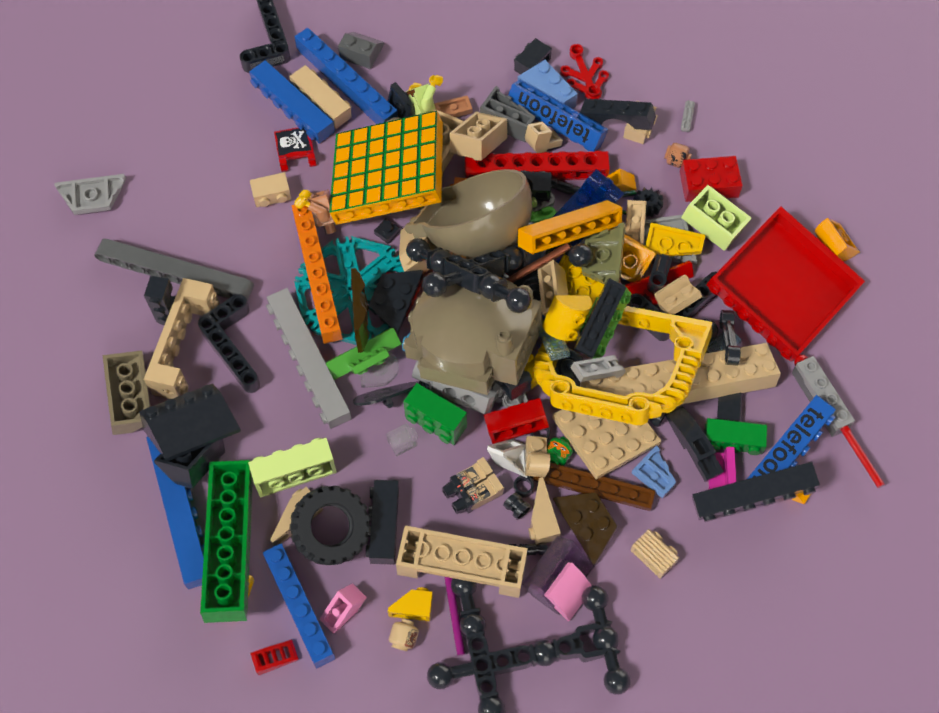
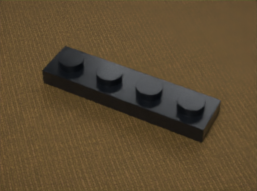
M611 278L607 279L574 347L575 350L590 358L594 357L627 287Z

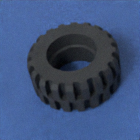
M335 485L323 486L307 493L296 504L290 517L291 524H289V529L292 534L291 539L295 543L298 552L302 553L306 559L320 565H338L353 559L355 555L362 551V547L367 544V536L371 532V527H369L371 518L370 514L368 515L366 512L368 508L365 503L363 504L360 501L361 498L357 494L351 493V490ZM322 507H337L348 518V533L338 544H322L312 533V518Z

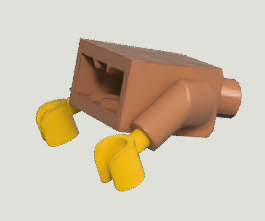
M329 189L314 194L309 190H302L294 205L299 209L307 206V209L313 212L317 226H323L326 234L336 232L334 220L329 213L331 198Z

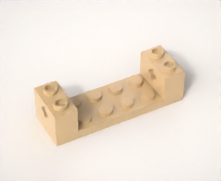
M186 278L182 279L144 377V381L152 395L173 399L188 392L189 385L181 369L173 367V360L179 354V344L185 338L187 323L191 322L192 314L203 316L220 305L212 284Z
M405 526L396 563L397 575L418 579L419 572L497 586L499 587L500 595L519 598L528 548Z

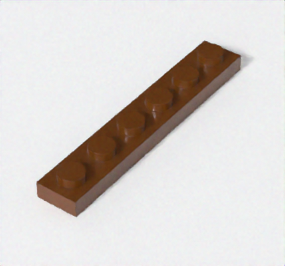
M550 463L549 471L543 477L545 484L582 494L596 492L601 499L646 511H651L655 490L603 476L596 480L591 473ZM534 477L533 480L539 481L541 477Z

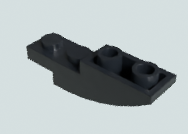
M682 406L665 414L683 449H687L703 480L707 482L723 474L724 471L714 455L716 453L715 449L689 412Z

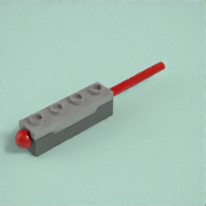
M799 355L794 359L795 367L792 374L809 402L817 395L836 409L833 414L836 418L829 426L825 424L831 437L843 433L876 487H882L884 482L850 430V427L855 422L854 418L815 357L808 358L805 355Z

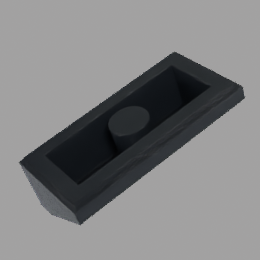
M741 392L718 397L717 419L741 422Z

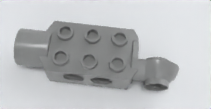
M418 361L413 369L412 378L429 384L430 391L483 414L490 412L495 402L502 404L506 408L528 402L526 393L511 401L495 380L488 395L422 379L417 368Z

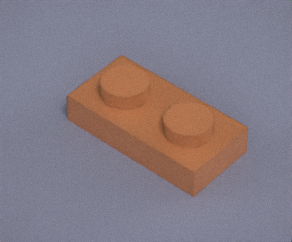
M468 95L434 103L436 110L453 117L473 113Z

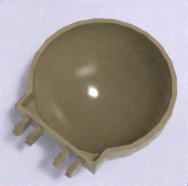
M503 169L482 173L453 186L442 188L441 203L420 207L421 212L418 216L412 217L409 220L410 223L404 226L405 231L409 234L413 233L414 238L428 236L437 248L441 247L443 250L449 251L450 254L461 256L467 260L489 252L502 251L507 247H513V245L518 243V228L528 226L531 219L532 194L529 182L522 172Z

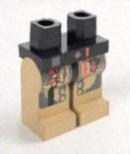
M484 457L477 460V463L451 476L450 482L442 487V492L447 499L455 494L458 497V500L452 503V508L456 514L467 511L469 514L474 509L502 496L504 487L495 473L493 474V470Z

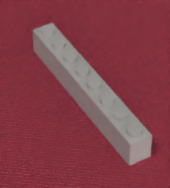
M288 288L267 296L268 304L266 308L270 315H274L275 319L273 322L277 330L281 329L283 333L281 338L284 345H289L291 349L288 352L292 361L296 360L298 363L296 369L300 377L304 375L306 379L304 385L307 391H312L314 395L311 399L316 408L319 407L322 412L319 415L323 424L327 423L329 428L332 429L352 420L350 411Z

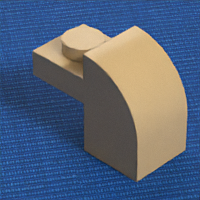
M543 122L528 124L525 140L536 153L547 152V149L562 145L563 140Z

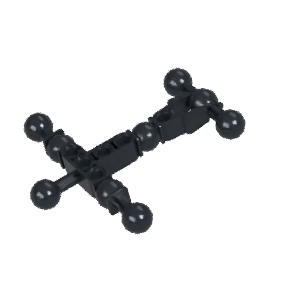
M414 238L407 244L406 253L414 262L426 260L427 269L434 271L426 275L422 283L423 291L428 296L440 297L446 292L448 286L457 284L479 295L482 294L485 298L491 299L492 302L504 299L506 300L507 307L512 312L523 313L530 308L532 302L531 294L522 287L508 289V280L501 279L499 276L517 270L520 266H528L562 245L531 254L518 247V244H515L513 247H507L502 251L489 252L467 260L461 256L450 254L449 251L443 250L441 247L430 250L429 244L424 239ZM568 242L571 249L564 254L569 257V261L575 267L587 266L593 257L592 250L586 244L577 243L572 246Z
M452 578L451 589L456 596L461 598L463 611L460 612V630L466 636L471 662L452 667L444 662L433 664L427 672L428 683L433 688L445 689L452 684L453 679L474 675L480 701L478 713H505L504 702L499 698V693L496 692V675L523 670L531 665L534 667L536 664L549 666L555 661H559V659L579 658L582 662H589L604 657L608 670L603 678L605 688L615 695L623 694L629 689L631 684L630 676L627 671L620 668L617 655L621 652L617 649L619 635L611 627L613 621L607 620L604 609L608 603V594L604 588L592 585L587 587L582 594L584 606L593 613L594 624L578 626L575 633L563 636L557 641L556 639L552 641L541 639L536 641L534 645L529 644V647L526 645L489 653L485 638L486 621L481 615V609L475 608L472 595L476 591L477 583ZM594 633L593 643L598 650L585 652L583 649L584 643L580 640V636ZM479 641L483 644V648L475 650L472 648V644ZM567 644L571 650L564 653L560 650L559 646ZM526 653L529 656V660L522 662L518 659V655ZM504 657L508 660L509 664L507 666H500L497 660ZM484 662L488 665V668L485 671H480L476 668V665ZM484 683H489L493 689L490 692H483L481 686Z

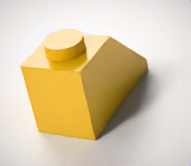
M422 587L417 588V590H410L388 607V616L430 621L433 592Z

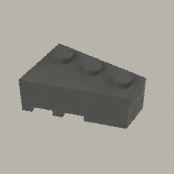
M495 86L481 105L480 113L506 118L507 135L526 142L525 134L528 124L535 122V116L520 104L516 105L511 101L512 98L509 95L505 96L500 92V88Z

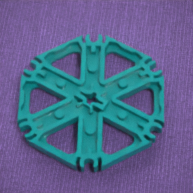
M346 236L345 243L341 244L339 239L336 238V246H334L332 240L321 251L323 260L329 255L337 257L341 276L328 272L327 276L337 316L348 308L353 327L351 333H341L342 340L339 341L357 345L354 332L351 268H356L359 272L355 256L356 250L364 249L380 255L359 272L365 283V294L368 304L382 274L393 271L404 272L399 255L392 257L396 252L391 246L351 236L352 243H350L348 236ZM304 262L300 265L301 268L298 269L299 274H303V276H295L296 281H294L300 312L306 325L311 322L314 323L310 327L311 331L321 335L316 309L309 310L306 303L305 292L311 289ZM367 311L369 339L372 338V334L375 337L390 329L387 324H383L378 328L373 327L369 312Z

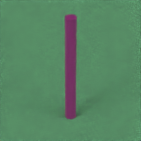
M444 577L457 656L465 655V649L460 630L456 595L451 589L452 578Z

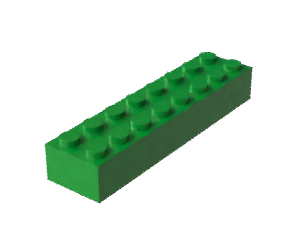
M250 460L209 462L200 614L204 623L247 621L253 478L248 464Z

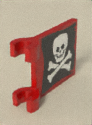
M292 128L274 132L281 172L288 171L287 160L308 157L309 166H317L312 140L308 137L306 130Z

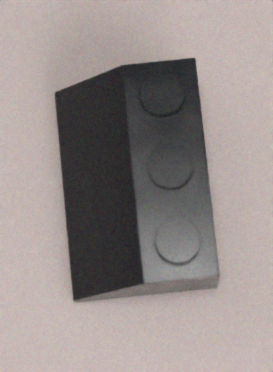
M223 439L167 462L160 454L154 462L175 484L192 489L209 471V462H217L225 453Z

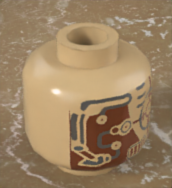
M402 619L401 622L393 623L389 635V642L392 643L391 647L408 652V649L414 648L419 634V630L413 626L414 622Z

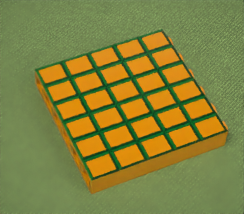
M437 110L336 133L329 210L336 225L441 203L443 122Z

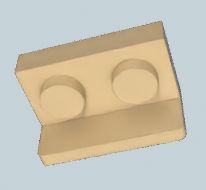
M686 275L679 277L654 294L660 309L672 315H675L702 297L700 291L690 283Z

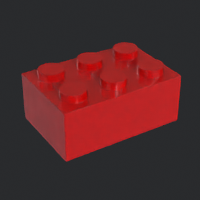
M736 156L682 161L680 177L685 202H692L707 185L726 199L739 198L743 185Z

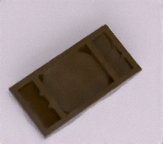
M351 268L354 332L358 353L364 351L370 336V332L367 329V311L369 306L365 294V283L357 269Z

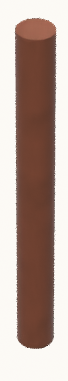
M565 243L506 279L514 283L569 251L571 248L568 243Z

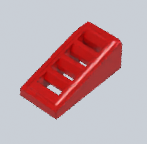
M292 640L250 653L258 675L299 660ZM286 647H288L291 656L289 658L286 657L284 651ZM279 650L283 659L280 661L278 660L276 651ZM268 654H272L273 663H270ZM260 657L264 658L266 665H261Z

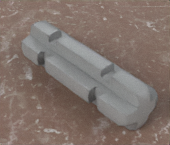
M688 100L685 103L681 125L682 132L690 131L695 106L694 101Z

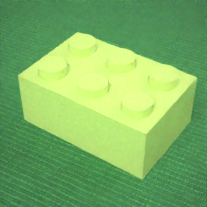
M709 185L688 205L681 217L724 251L742 233L751 220L749 215Z

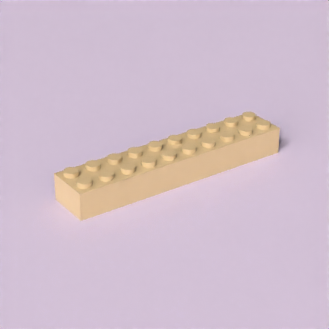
M767 343L740 347L741 354L738 366L725 365V350L706 353L701 367L697 370L690 393L683 404L740 392L745 393L776 387L781 373ZM672 359L624 368L625 374L619 378L612 376L581 382L580 387L622 396L635 392L653 394L664 388L668 383L676 361ZM589 415L591 421L603 419L600 417Z

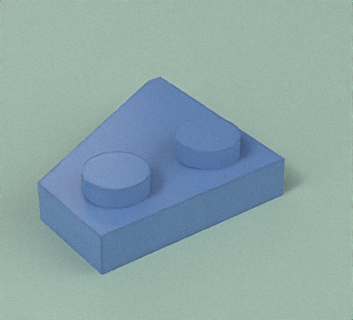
M656 445L632 470V474L663 498L674 487L676 481L669 472V467L666 461H663L659 453L660 449Z

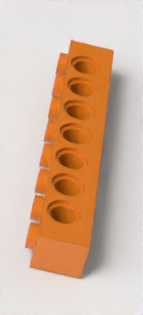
M291 205L323 343L342 340L312 211L308 210L307 206L299 209L295 205Z

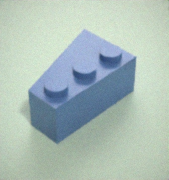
M546 60L518 76V80L521 79L570 108L576 107L577 92Z

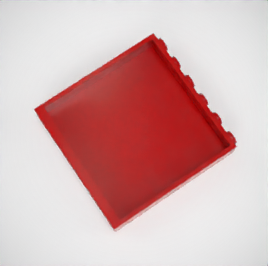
M780 206L706 285L713 294L718 295L723 300L726 306L732 308L739 318L750 324L756 333L761 334L769 345L774 346L783 358L791 362L799 356L861 287L865 280Z

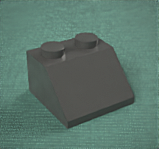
M356 32L345 33L338 45L339 57L344 61L371 69L385 43Z

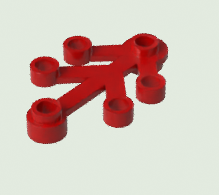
M573 44L570 47L569 55L576 61L580 72L564 65L561 67L560 74L563 77L571 76L585 82L586 86L577 83L575 79H568L566 81L568 84H573L570 86L574 90L585 93L587 99H600L602 96L601 86L604 82L608 81L609 73L605 70L600 71L595 84H593L592 78L596 71L602 68L603 59L600 57L594 58L593 64L588 71L582 58L583 47L580 44Z

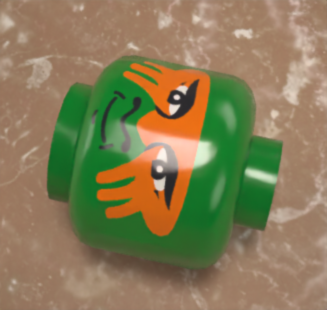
M561 437L550 440L547 445L550 463L561 466L566 464L573 453L568 439Z

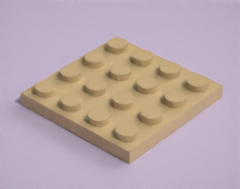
M563 409L552 416L554 422L569 440L596 480L661 443L660 438L648 422L644 425H633L604 418L591 421L589 415Z

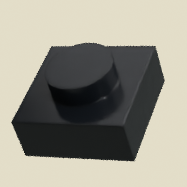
M386 218L374 230V234L387 244L400 232V228Z

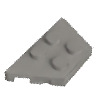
M125 174L57 182L54 184L73 214L77 215L111 210L126 181Z

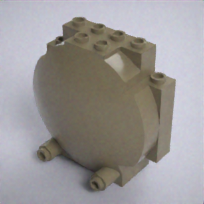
M508 281V289L511 290L515 287H518L512 282ZM457 284L448 286L446 292L440 297H430L423 291L421 297L417 298L416 306L408 317L411 331L409 337L405 338L403 343L406 358L418 361L417 368L422 379L488 395L494 380L517 386L543 328L542 301L533 300L532 289L527 285L520 287L525 288L531 294L532 302L530 308L523 313L512 312L507 307L506 300L504 299L492 302L491 299L485 298L482 294L479 295Z

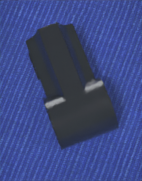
M656 255L647 283V289L653 294L664 288L672 263V259L668 255ZM653 281H659L660 285L654 284Z

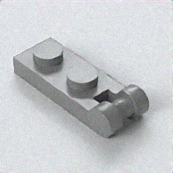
M615 355L573 362L571 366L572 371L580 382L612 376L619 378L626 372L623 366L618 364V359Z

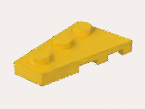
M651 223L645 246L656 253L654 257L657 254L668 256L698 255L702 252L705 235Z

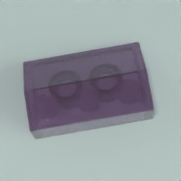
M559 536L556 537L522 583L535 599L558 615L560 613L554 608L555 605L544 594L568 562L573 563L585 577L594 568L592 562L572 540Z

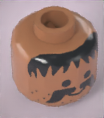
M673 143L671 146L668 145L664 159H667L668 165L681 168L682 161L691 159L692 154L689 153L690 149L688 146Z

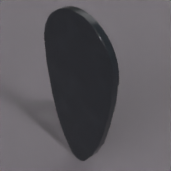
M420 382L403 383L367 392L355 397L353 403L357 406H363L382 401L383 405L387 408H392L394 405L392 397L412 390L415 384H420Z

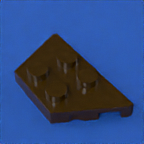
M595 492L553 498V501L592 564H598L604 549L606 550L610 539L619 528L598 494Z

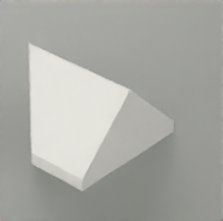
M509 439L487 447L496 465L527 478L525 476V444Z

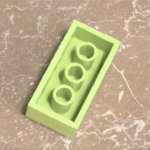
M316 438L310 443L304 445L297 444L291 449L285 451L278 450L273 452L272 455L266 457L259 456L248 462L260 498L337 473L327 438Z

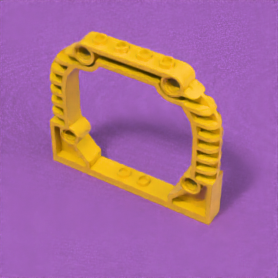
M625 307L618 324L670 334V340L674 343L673 358L676 361L672 376L664 388L653 394L635 392L622 396L576 386L571 378L557 375L555 372L558 361L557 356L560 355H556L555 352L561 353L562 350L559 347H565L568 341L557 339L554 343L553 339H556L554 337L543 339L533 363L536 382L542 387L543 392L550 397L553 407L633 425H644L649 419L658 418L662 413L674 411L688 397L697 370L701 367L711 339L712 322L635 307Z

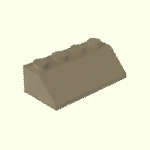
M141 350L102 355L112 434L133 433L143 427L139 411L150 407L147 384L144 381L143 352Z

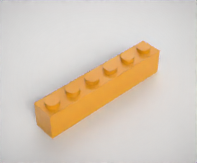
M606 200L518 228V247L531 254H535L616 227L622 223V207Z

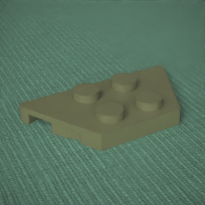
M624 223L618 224L619 227L608 231L606 229L597 235L585 238V244L592 250L593 257L587 266L582 267V274L602 284H605L609 278L620 283L625 236Z

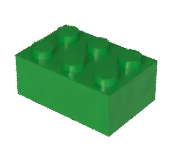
M418 383L415 384L403 401L406 419L412 424H419L427 433H434L439 436V439L446 444L455 445L467 428V412Z

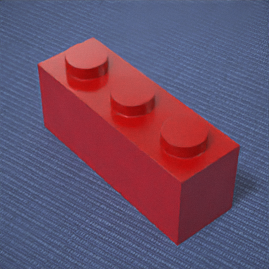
M540 398L484 415L492 444L549 427Z

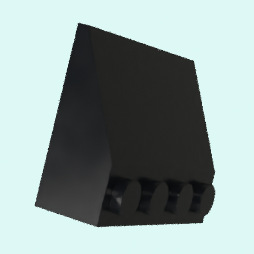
M213 383L139 411L144 432L166 462L241 432L225 399Z

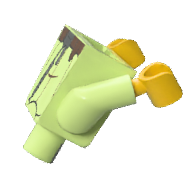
M432 75L429 78L430 85L428 83L422 86L414 82L410 85L409 91L405 92L412 102L415 115L431 112L435 109L433 95L436 91L435 86H441L443 83L442 76Z

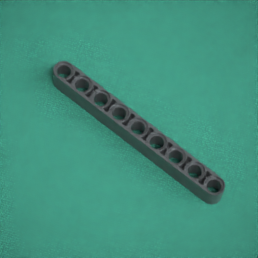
M105 238L101 240L94 254L95 258L101 262L149 276L169 278L170 282L181 284L182 279L186 278L212 284L216 295L225 298L241 294L248 301L254 288V283L246 278Z

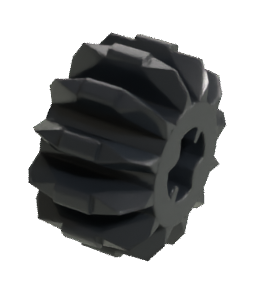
M645 187L642 191L638 190L633 197L635 201H646L645 217L649 215L652 218L654 214L658 215L664 205L663 195H659V190L653 191L652 187L649 190Z

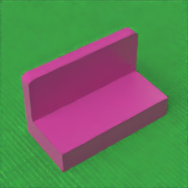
M726 447L724 453L716 452L714 454L724 473L708 481L709 489L736 482L734 447Z

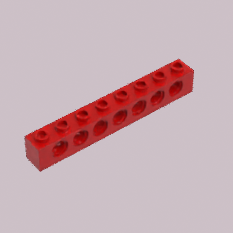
M608 151L490 153L483 160H474L465 156L466 178L490 171L509 169L525 170L528 172H551V177L558 180L607 179L610 171Z

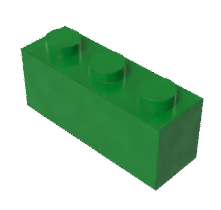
M707 418L704 425V433L715 451L725 450L726 447H734L735 453L748 452L750 455H760L766 449L767 425Z

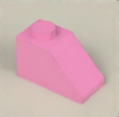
M352 583L336 593L319 620L334 634L359 610L367 597Z

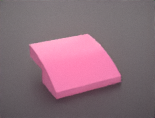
M568 562L544 596L555 605L554 608L567 621H570L583 604L582 594L584 590L592 585L573 563Z

